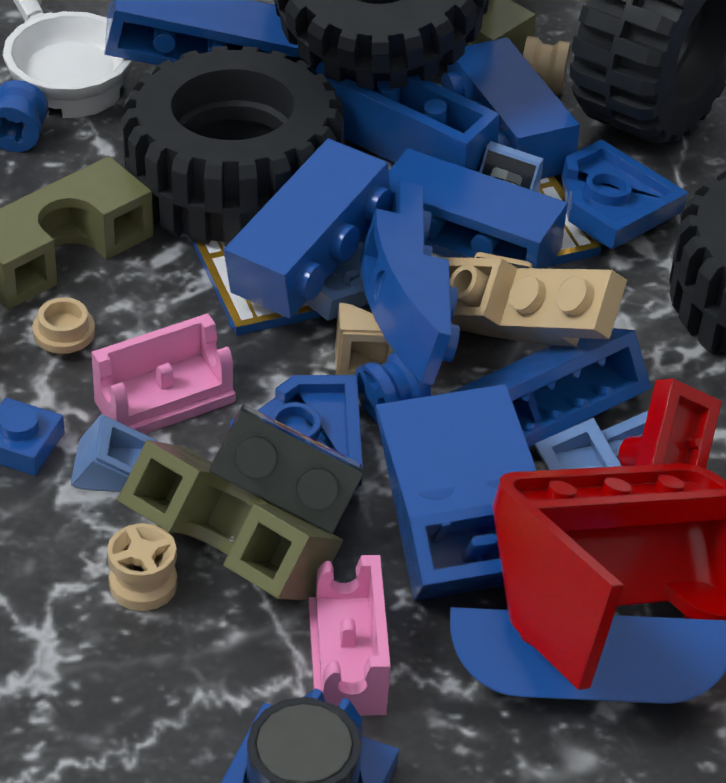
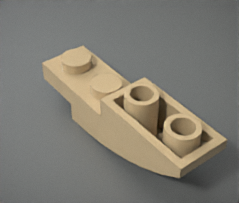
M438 257L449 260L450 286L458 288L457 304L451 323L459 325L460 331L521 342L577 347L579 338L610 339L627 283V279L613 270L516 268L502 258Z

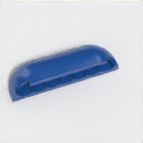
M451 607V638L461 664L480 684L492 691L507 696L673 704L693 699L705 693L720 680L726 671V620L614 615L590 689L578 690L540 652L522 640L519 632L510 623L508 610Z

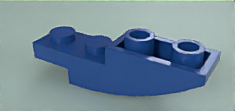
M399 180L391 210L386 211L377 208L375 210L360 256L361 278L374 319L389 345L403 364L421 383L434 385L442 361L452 362L458 345L460 327L457 324L451 323L456 309L458 288L450 286L449 260L432 256V246L425 244L430 230L432 214L431 211L423 210V185Z

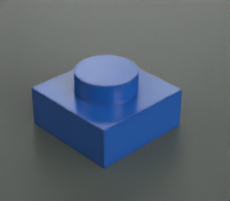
M5 397L0 404V465L36 476L65 433L63 415Z

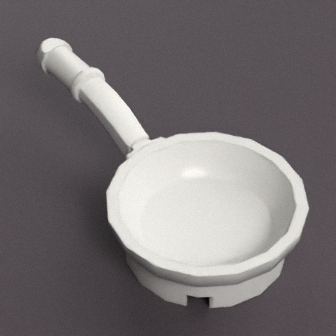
M13 0L25 20V23L19 25L5 40L3 59L13 80L26 81L38 87L46 96L48 107L62 109V118H80L94 115L113 106L120 98V88L125 86V76L130 71L133 60L104 55L107 18L89 12L62 11L43 13L37 0Z

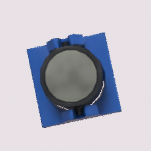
M315 688L301 698L282 700L275 705L263 702L221 783H389L398 765L399 749L363 737V719L351 701L342 698L339 706H335L325 701L322 690Z

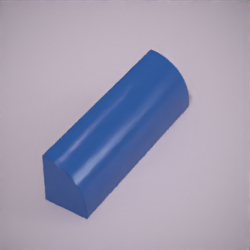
M613 328L610 339L579 338L577 347L550 345L451 392L506 384L528 448H530L539 441L569 429L651 389V384L636 331Z

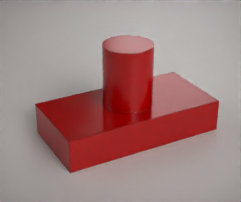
M674 378L656 380L643 435L630 436L621 443L618 453L620 464L622 466L685 463L706 469L722 401Z

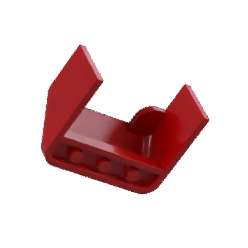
M685 463L510 472L501 476L492 509L510 623L519 632L523 641L540 652L578 690L590 689L617 606L669 601L683 613L685 619L726 620V480L705 468Z

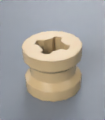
M527 36L523 52L524 58L553 93L562 96L571 42L559 41L555 45L543 44L539 37Z
M140 523L124 527L117 531L109 540L107 547V560L110 568L108 577L111 596L119 605L129 610L149 611L167 604L175 595L178 584L175 569L177 548L174 538L168 531L157 525Z

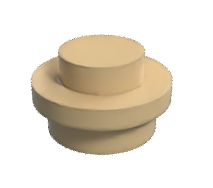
M61 297L47 301L40 307L32 325L35 342L44 350L52 353L69 354L79 351L88 346L95 336V323L92 315L87 311L82 302L73 298Z

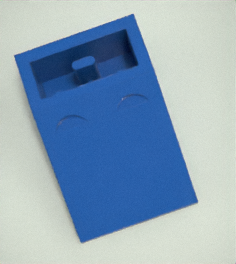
M506 384L376 404L375 410L413 601L504 586L492 509L494 497L502 475L510 472L537 471Z

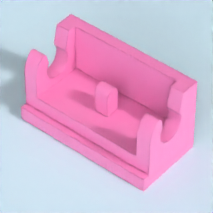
M208 313L92 351L94 401L103 415L143 434L236 403V393L233 390V360L231 351L228 346L217 350L216 324Z
M361 555L356 566V579L347 583L334 581L331 561H325L317 570L316 597H309L308 602L313 690L315 688L322 690L325 701L335 706H339L342 698L350 700L360 716L387 715L391 666L380 555Z

